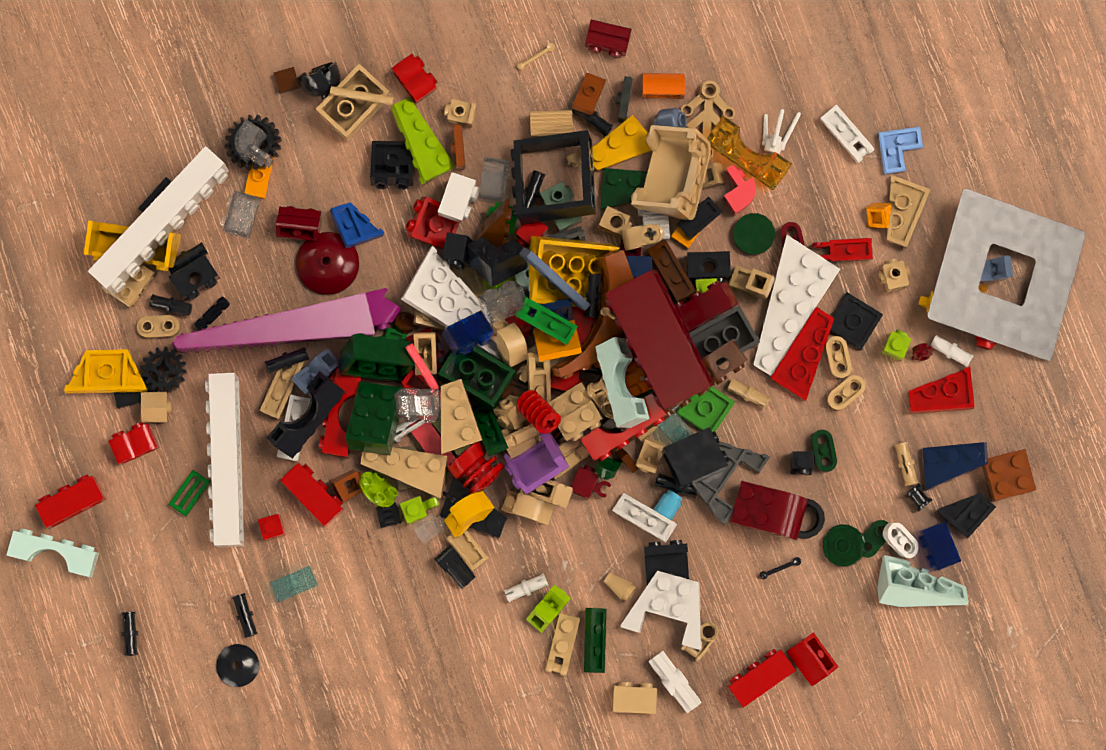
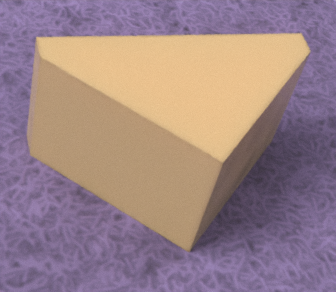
M435 332L414 333V346L431 374H437ZM415 364V375H422Z

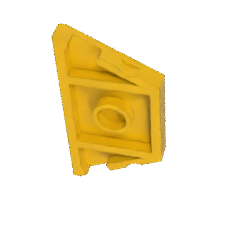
M128 349L86 350L81 358V363L73 372L74 376L70 383L66 384L64 388L66 394L147 392V387Z

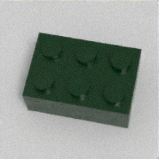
M363 333L353 334L340 351V375L402 382L415 366L414 361L405 348L411 343L414 345V342L402 338L395 340L387 339L385 336L372 337L366 336Z
M461 338L438 373V380L445 384L462 379L468 398L492 412L515 377L514 369Z
M359 382L345 437L349 450L391 455L404 402L401 387Z

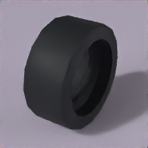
M808 499L807 507L814 510L817 518L816 524L809 531H799V539H809L817 535L823 528L825 522L824 511L814 500Z

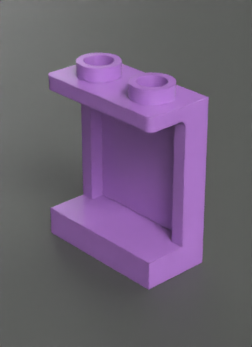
M539 432L543 440L514 459H511L508 454L504 455L507 462L504 466L508 473L514 476L511 478L513 484L517 489L521 488L525 494L530 493L569 468L562 451L551 433L542 434Z

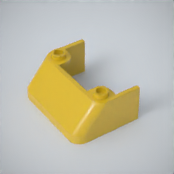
M88 220L84 255H92L93 260L98 261L129 226ZM169 232L167 243L163 246L159 245L154 250L155 255L148 262L144 261L143 263L156 265L157 270L168 271L169 267L173 268L180 245L181 234Z

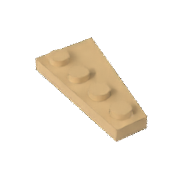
M392 447L391 455L362 452L360 464L442 499L448 456Z

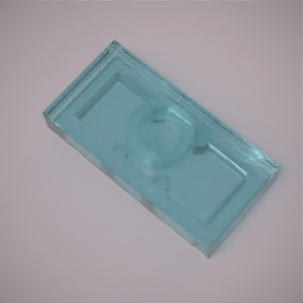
M675 412L658 425L672 443L694 434Z
M310 566L270 582L278 602L318 586Z

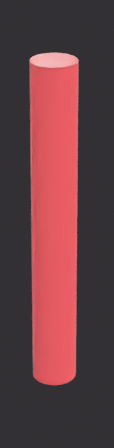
M413 343L405 347L438 402H440L441 389Z

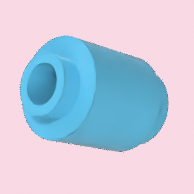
M667 490L666 494H662L653 510L672 521L681 506L680 502L683 498Z

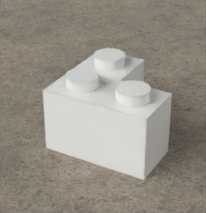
M452 172L438 210V215L463 223L464 218L468 219L472 209L470 207L471 203H476L479 195V187H477L476 180Z

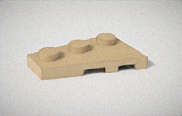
M891 175L890 203L892 208L887 242L906 249L908 248L931 189Z
M462 379L441 386V454L482 440Z

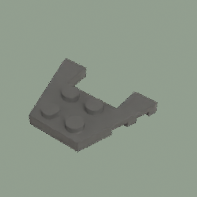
M720 442L718 445L721 451L724 450L729 459L727 468L692 484V487L720 523L725 525L732 515L734 507L717 495L739 462L759 474L770 457Z

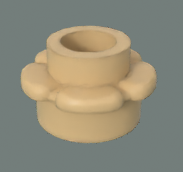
M581 150L566 157L568 166L572 164L574 168L581 165Z

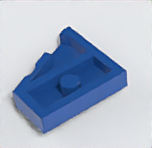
M351 202L333 207L330 210L345 248L359 245L384 235L381 228L378 230L369 222L370 219L360 213L358 208Z

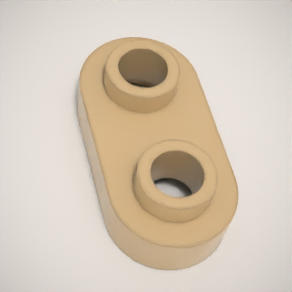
M171 315L145 316L139 320L137 330L145 338L174 337L180 331V322ZM171 322L172 328L166 329V323ZM146 323L151 324L150 330L144 329Z
M833 336L826 342V355L831 374L836 378L842 379L851 373L852 364L846 341L842 337ZM838 344L840 347L839 351H834L832 345ZM837 365H843L844 371L839 372L837 370Z
M852 375L829 393L827 398L828 405L833 410H842L864 392L866 385L863 378L858 375ZM851 383H856L858 389L852 390L850 387ZM836 396L841 397L842 402L840 404L835 403L834 398Z

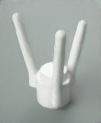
M784 109L780 110L774 135L770 134L769 138L768 115L764 114L762 146H765V152L780 155L781 150H785L786 143L801 115L800 112H797L783 140L779 136Z

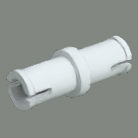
M938 335L935 336L930 347L947 355L946 358H952L965 365V367L969 365L974 356L957 347L958 344H951Z
M544 573L527 581L524 579L520 584L505 589L504 592L507 595L508 601L511 602L524 595L530 596L532 595L531 592L549 585Z

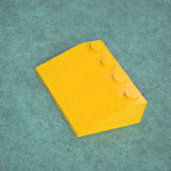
M531 236L529 248L585 300L588 274L601 275L597 257L619 249V247L609 243ZM529 264V294L531 300L539 304H547L557 300L568 299ZM602 280L600 285V294H602Z

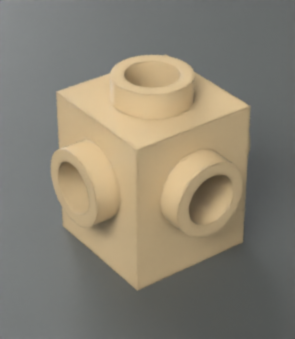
M897 258L885 261V265H882L878 275L880 283L885 285L886 293L907 288L909 286L908 278H910L908 265H904V261H898Z

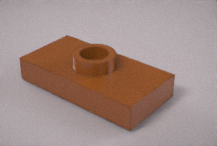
M586 73L572 109L592 116L606 79Z
M453 125L455 142H451V154H456L457 171L465 170L462 126Z

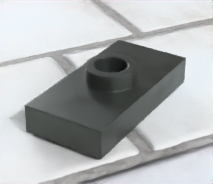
M624 77L623 90L617 94L616 104L620 105L618 121L624 122L627 119L632 77Z

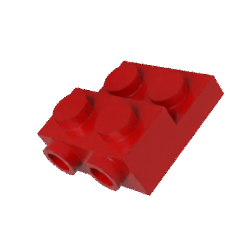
M427 196L421 197L413 205L415 214L413 219H409L406 224L405 230L408 231L406 236L443 250L447 232L456 234L460 222L439 216L438 210L441 203Z

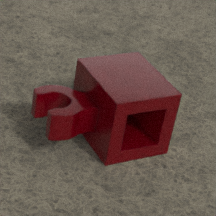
M585 465L584 468H578L571 487L573 488L572 493L589 500L592 492L602 498H606L607 495L602 493L600 488L602 486L611 487V484L607 481L596 483L599 476L596 474L595 469Z

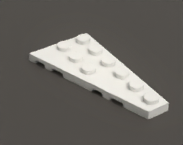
M788 235L785 238L759 340L760 343L758 344L753 363L754 366L772 376L840 271L838 267Z
M431 246L401 300L471 345L504 363L497 356V343L484 333V326L494 321L493 316L483 309L480 305L481 302L460 277H456L450 270L449 264L443 261L436 253L437 250Z

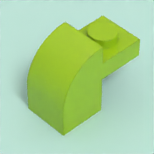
M554 584L526 620L543 633L571 598L564 590Z

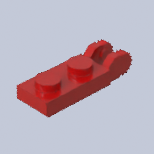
M872 238L829 240V242L812 243V248L814 249L829 248L830 255L819 256L830 262L873 260Z

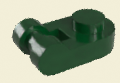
M609 457L603 461L599 459L595 471L602 479H612L616 476L622 461L619 459L613 460Z

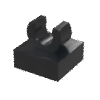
M397 502L389 507H376L381 528L402 523Z

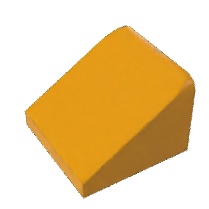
M872 203L866 207L868 227H889L891 203Z

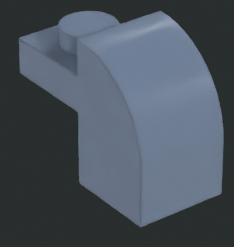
M1001 256L986 260L980 284L1002 281L1013 277L1011 257Z
M327 348L315 356L310 364L295 374L291 380L306 395L309 393L306 387L320 371L330 378L332 373L339 368L340 361Z

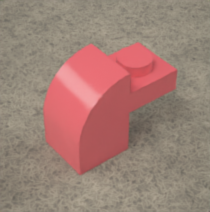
M733 164L726 169L725 173L735 186V189L725 194L723 200L732 214L736 216L752 203L756 186L753 178L745 182L744 179L746 177L739 167L736 169Z

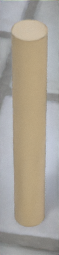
M333 86L330 89V95L393 105L394 97Z

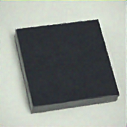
M847 292L832 316L834 321L830 332L842 337L847 343L861 351L883 314Z

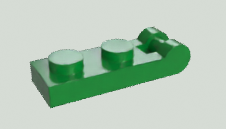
M525 296L522 301L524 304L520 310H517L515 316L568 345L578 326ZM531 308L537 310L533 318L527 315Z

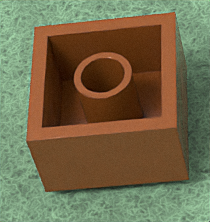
M1026 449L988 458V464L982 466L991 502L1036 491Z

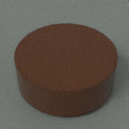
M409 312L399 313L395 318V329L403 334L411 333L415 329L413 324L414 315Z

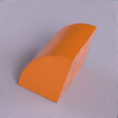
M642 73V98L684 99V73Z

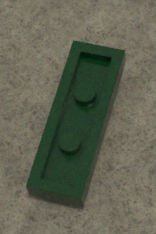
M480 404L471 407L488 456L508 449L494 413Z
M586 608L584 672L605 673L607 609Z

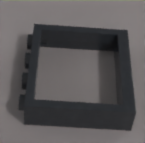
M588 130L513 140L514 149H511V158L514 161V167L511 168L513 180H515V186H512V194L514 199L516 198V204L513 205L514 217H518L521 225L596 214L593 147ZM580 146L583 200L525 208L522 154Z

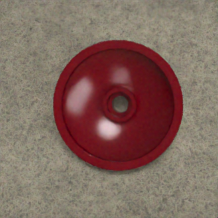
M321 232L318 241L306 240L300 247L296 258L297 273L303 284L311 291L322 295H334L346 290L355 281L359 271L360 262L355 246L345 248L340 234L334 232ZM325 258L331 260L328 265L323 264Z

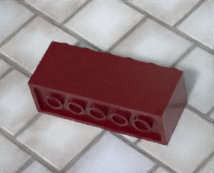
M650 270L606 293V305L610 311L613 310L617 316L615 322L620 330H624L627 336L624 339L630 350L634 349L637 355L634 357L635 362L640 369H644L646 373L644 379L649 388L653 387L656 393L654 399L659 408L663 407L664 410L671 408L715 385L657 270Z

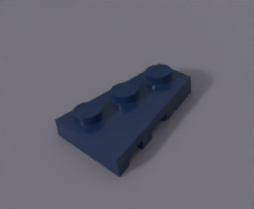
M987 442L923 448L926 490L929 491L940 484L947 483L958 476L987 465Z

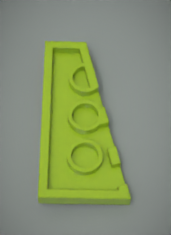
M408 97L391 107L399 130L405 136L407 150H410L413 156V165L415 169H418L421 176L419 178L421 185L451 171L455 164L411 98Z

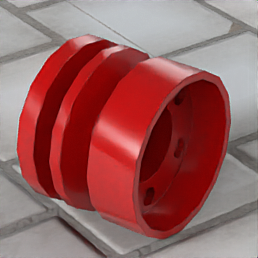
M482 440L470 446L448 467V471L457 480L465 475L468 477L463 484L464 488L472 483L474 484L468 491L469 494L485 490L498 478L500 472L505 467L502 463H499L494 468L492 467L498 459L496 456L489 460L485 459L488 453Z

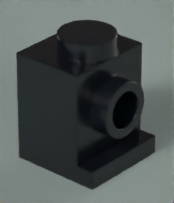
M792 451L790 453V474L812 475L814 452Z

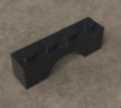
M320 371L306 387L310 395V403L306 412L297 420L291 422L280 421L267 437L274 447L292 459L301 451L309 437L315 433L317 427L328 417L329 412L345 393L335 381Z

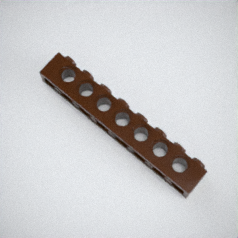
M732 339L702 360L707 370L711 373V378L718 385L727 379L726 374L733 370L734 373H737L746 367L744 362L747 361V358L736 341ZM724 357L728 360L729 366L727 369L719 368L717 363L719 358ZM708 388L698 393V396L700 397L704 393L708 392L710 389ZM688 398L666 409L668 414L664 418L666 419L674 414L672 409L678 405L683 408L691 403V399ZM614 418L601 425V427L608 431L617 427ZM653 423L646 427L647 431L654 427ZM617 427V428H619V429L621 430V432L628 429V428ZM634 435L630 437L628 441L631 442L636 438V436ZM616 446L615 448H613L612 450H610V452H611V454H612V453L616 452V451L619 450V449H618V447Z

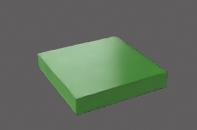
M710 387V390L700 397L698 394L690 398L692 402L683 408L680 407L676 414L701 431L710 427L713 432L717 430L735 401L714 387Z

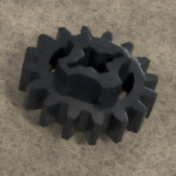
M166 346L163 351L156 347L155 354L149 351L150 358H143L146 365L140 366L145 371V373L141 374V377L148 378L145 384L150 385L152 383L151 389L155 391L158 387L160 392H164L165 388L172 392V386L180 388L178 382H184L185 379L182 377V374H187V370L182 369V367L187 365L186 362H180L183 356L181 354L175 356L176 350L173 349L169 352ZM160 357V360L157 363L152 364V362L155 359ZM169 358L174 359L178 367L172 366ZM163 365H166L169 371H165L164 375L162 376V373L159 371V369H162ZM150 373L157 374L158 382L152 379ZM176 376L171 382L167 383L169 378Z

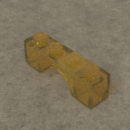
M725 116L720 118L707 137L711 148L771 190L776 188L792 165V163L776 152L760 154L749 149L740 137V127Z

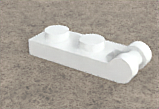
M837 105L820 118L822 123L847 150L856 163H860L863 160V156L874 151L869 141ZM859 142L862 147L857 151L854 145Z

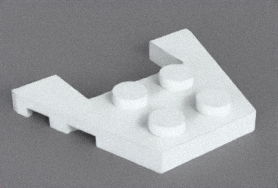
M657 571L622 622L621 628L640 633L646 612L686 622L687 627L682 645L702 650L700 583Z

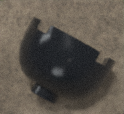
M329 62L313 68L309 75L306 72L302 73L297 79L306 94L312 97L321 96L322 99H326L330 94L331 86L337 87L340 84L341 74L337 63Z

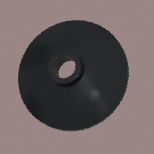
M230 645L218 656L216 663L217 673L220 679L229 686H246L258 674V657L246 645ZM236 661L240 662L241 667L238 670L234 669L233 664Z

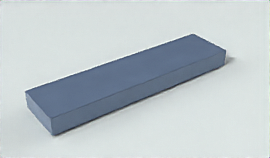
M526 248L522 249L519 253L522 258L565 297L570 299L576 307L582 310L588 309L591 304L535 253Z

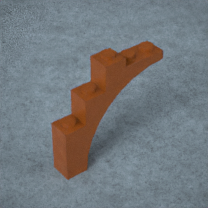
M615 249L597 257L602 275V297L598 318H596L589 335L580 345L582 353L571 355L564 361L551 367L553 376L565 379L573 376L574 371L579 369L581 371L592 367L601 369L595 346L614 337L619 338L624 335V330L618 328L615 320L601 314L603 307L608 308L605 299H607L606 293L634 279L624 250Z

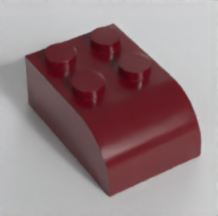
M741 481L730 522L737 526L797 541L808 499L782 490Z

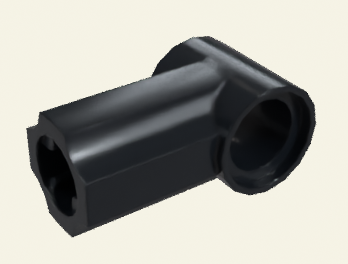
M450 545L434 558L439 566L446 573L448 572L462 589L476 578Z

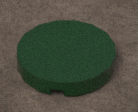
M749 213L742 216L736 222L733 229V240L736 247L741 252L749 255L765 253L772 246L775 239V229L772 222L766 216L759 213Z
M840 524L832 527L827 535H825L822 549L825 557L831 563L839 567H849L862 559L866 543L862 533L857 528L851 525Z

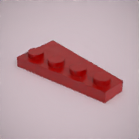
M816 307L770 377L805 401H807L834 318Z

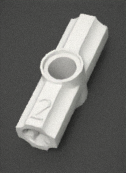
M664 651L649 661L650 666L661 678L662 684L671 696L676 698L686 713H689L702 703L688 685V680L678 668L676 669Z

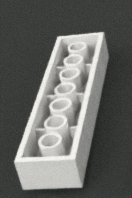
M205 146L88 272L112 295L115 292L119 293L126 286L125 281L130 276L134 277L141 268L139 266L144 261L148 262L155 255L154 250L159 245L163 246L167 243L169 232L180 229L185 222L183 221L185 217L197 211L200 201L203 198L205 200L208 199L213 193V188L216 184H221L226 180L229 170L225 163Z
M235 373L209 374V379L205 380V390L209 394V401H206V413L210 415V422H207L206 429L207 435L211 437V443H207V454L211 458V465H208V477L212 479V486H209L208 493L209 499L213 500V507L209 508V519L213 522V529H210V542H213L214 546L219 548L244 547L239 377Z

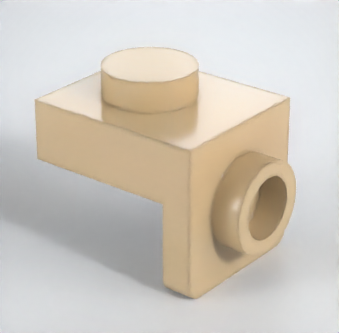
M646 436L636 466L643 472L656 473L662 457L661 451L666 444Z

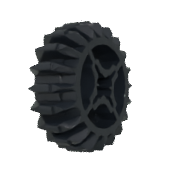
M258 114L255 119H253L252 115H248V120L246 121L243 117H240L241 123L233 122L235 129L228 128V132L231 135L225 136L226 141H228L225 144V148L228 149L227 155L232 157L231 161L233 164L237 163L239 168L245 166L247 171H250L252 165L254 170L258 171V165L260 164L263 169H266L265 162L268 161L270 164H273L271 157L277 158L279 156L275 150H281V146L277 144L282 141L281 137L278 136L280 132L278 129H274L275 124L273 122L269 123L267 117L261 120V116ZM255 129H262L269 136L257 135ZM247 131L246 136L243 137V138H240V137L242 136V134ZM253 137H254L256 141L254 142V145H253V148H252L250 144L253 143ZM267 147L265 151L259 155L260 150L262 148ZM238 149L249 150L251 157L241 155Z

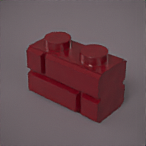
M591 19L585 47L593 53L599 54L601 51L608 52L611 57L621 58V56H626L632 29Z
M279 206L276 220V237L318 241L322 224V211L312 208L299 209L293 206Z

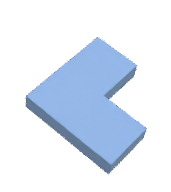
M920 127L878 132L884 175L905 172L903 151L923 148Z

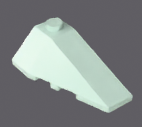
M883 556L877 585L879 603L897 607L968 604L965 586L945 577H934L928 574L929 570L925 568L921 570L910 566L911 562L907 560Z

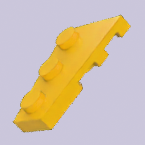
M633 115L593 147V167L597 172L652 151L646 142L648 132Z

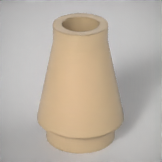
M611 572L604 580V583L620 600L629 601L637 589L633 582L616 576Z

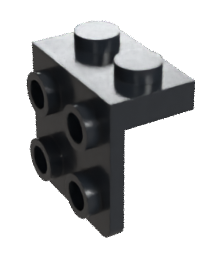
M682 540L669 541L670 545H661V542H649L648 547H644L647 585L657 571L689 579L687 543L683 544Z

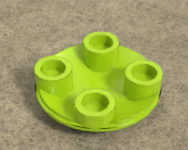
M378 471L365 472L360 477V487L366 497L378 506H391L398 496L397 489L391 486L385 479V474Z

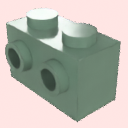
M563 182L540 193V198L544 205L573 202L571 199L574 196L569 185L565 186ZM582 217L553 220L560 233L581 223Z

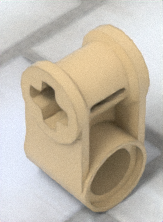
M648 224L622 229L621 234L625 251L660 242L664 236L663 228L657 224ZM656 231V235L649 237L650 232Z
M601 377L600 381L590 383L587 386V392L602 414L607 418L613 419L608 392L603 377Z
M705 622L701 625L702 650L697 652L694 648L684 645L681 650H686L690 653L696 662L703 657L709 646L718 636V628L712 622ZM709 625L714 628L715 634L711 638L704 637L702 631L705 626Z

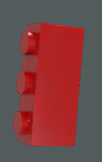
M298 462L280 481L324 527H327L344 510L341 507L343 502L335 494L332 497L326 491L329 487L321 479L316 481L311 476L314 472L306 463L302 466Z
M82 476L77 479V484L71 487L69 484L58 489L59 493L53 496L48 494L38 499L40 503L36 504L35 507L45 527L51 529L107 500L96 477Z
M771 650L764 655L766 660L760 664L757 661L747 667L749 672L743 676L739 673L729 680L731 684L727 687L742 708L796 671L782 650Z

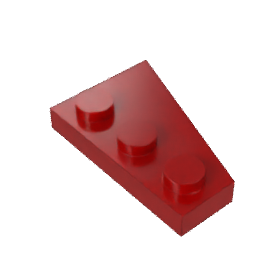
M970 366L962 371L952 373L942 379L910 390L908 392L910 413L974 409Z

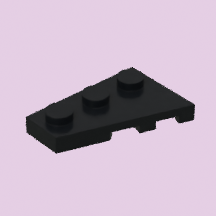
M453 477L448 494L451 496L455 495L458 501L470 495L468 493L470 489L468 487L464 488L463 483ZM448 498L445 499L439 516L444 519L451 513L449 509L455 505ZM494 508L483 521L472 523L469 528L500 538L507 518Z

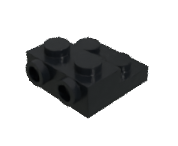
M372 141L371 186H375L377 189L396 186L400 190L413 186V156L411 151L407 150L405 141Z

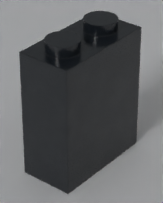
M710 427L663 447L661 451L679 490L725 470L728 466V456L724 450L721 451L718 445L720 443L715 431H711Z

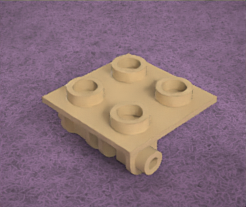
M141 264L139 266L141 268L134 277L130 276L125 281L126 286L119 293L115 292L112 295L103 285L101 289L131 308L133 305H136L135 303L140 297L138 295H143L141 291L147 289L145 285L148 286L150 281L154 279L153 275L155 273Z

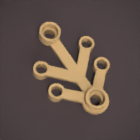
M714 81L703 82L699 88V95L690 103L684 104L681 107V111L683 112V109L686 107L690 108L691 112L685 115L686 118L691 117L693 110L704 102V110L692 119L686 128L695 129L703 122L702 134L710 142L711 124L713 123L720 131L722 139L730 141L733 139L734 131L728 128L715 114L713 102L723 112V118L727 121L735 117V110L729 107L719 96L720 88ZM711 88L713 90V94L708 95L706 94L705 90ZM727 110L732 111L733 115L731 117L725 115ZM724 132H731V137L726 138ZM712 146L709 161L713 158L714 149Z

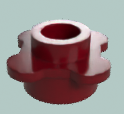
M927 343L914 346L912 348V360L925 361L929 359L933 348L929 347Z

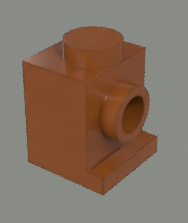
M352 469L330 480L341 501L344 502L363 492L360 487L361 472L357 473V471ZM351 480V485L346 487L345 482Z

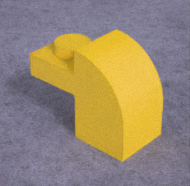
M483 491L476 492L453 505L449 509L451 513L444 522L455 538L460 537L472 523L483 521L495 507Z

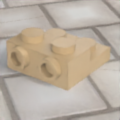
M582 382L548 403L561 415V422L558 428L566 441L572 440V442H575L584 436L582 432L587 429L593 431L602 425L600 421L604 417L595 402L588 395L587 389Z

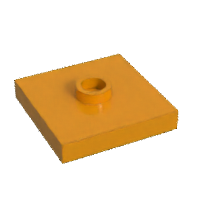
M538 328L533 329L540 362L582 353L577 329L568 345Z

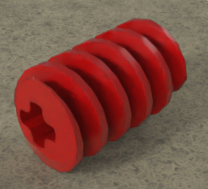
M528 390L519 397L517 410L538 432L547 434L559 426L561 415L535 390Z

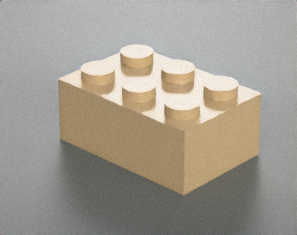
M360 64L337 86L344 89L391 96L390 91ZM329 94L316 108V112L349 142L384 104Z

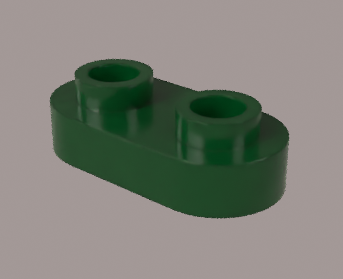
M818 430L811 438L815 464L820 471L830 472L837 465L833 437L827 430ZM819 437H823L825 439L824 445H820L818 443ZM828 458L830 461L829 465H823L822 459Z
M875 521L863 534L865 543L871 544V550H865L864 558L874 556L886 542L883 535L879 534L877 529L878 527L884 528L888 524L887 521Z

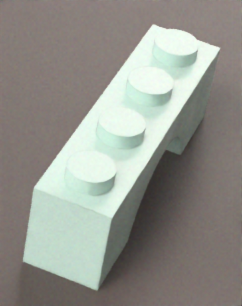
M614 337L595 346L616 426L632 428L650 419L645 400L632 396L625 384V372L633 359L632 352L628 348L625 339Z
M20 528L19 532L13 531L7 556L31 562L40 552L55 550L65 558L68 572L93 577L99 553L94 552L95 547L82 544L81 548L73 546L74 542L61 539V543L52 541L53 536L42 533L40 537L32 535L33 531Z

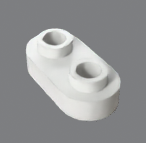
M890 522L884 527L883 537L899 556L912 558L917 554L918 542L902 524Z

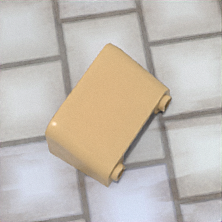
M651 125L650 131L646 136V142L653 153L644 188L638 187L632 193L631 204L637 209L683 220H693L696 215L711 155V144L701 132L694 128Z

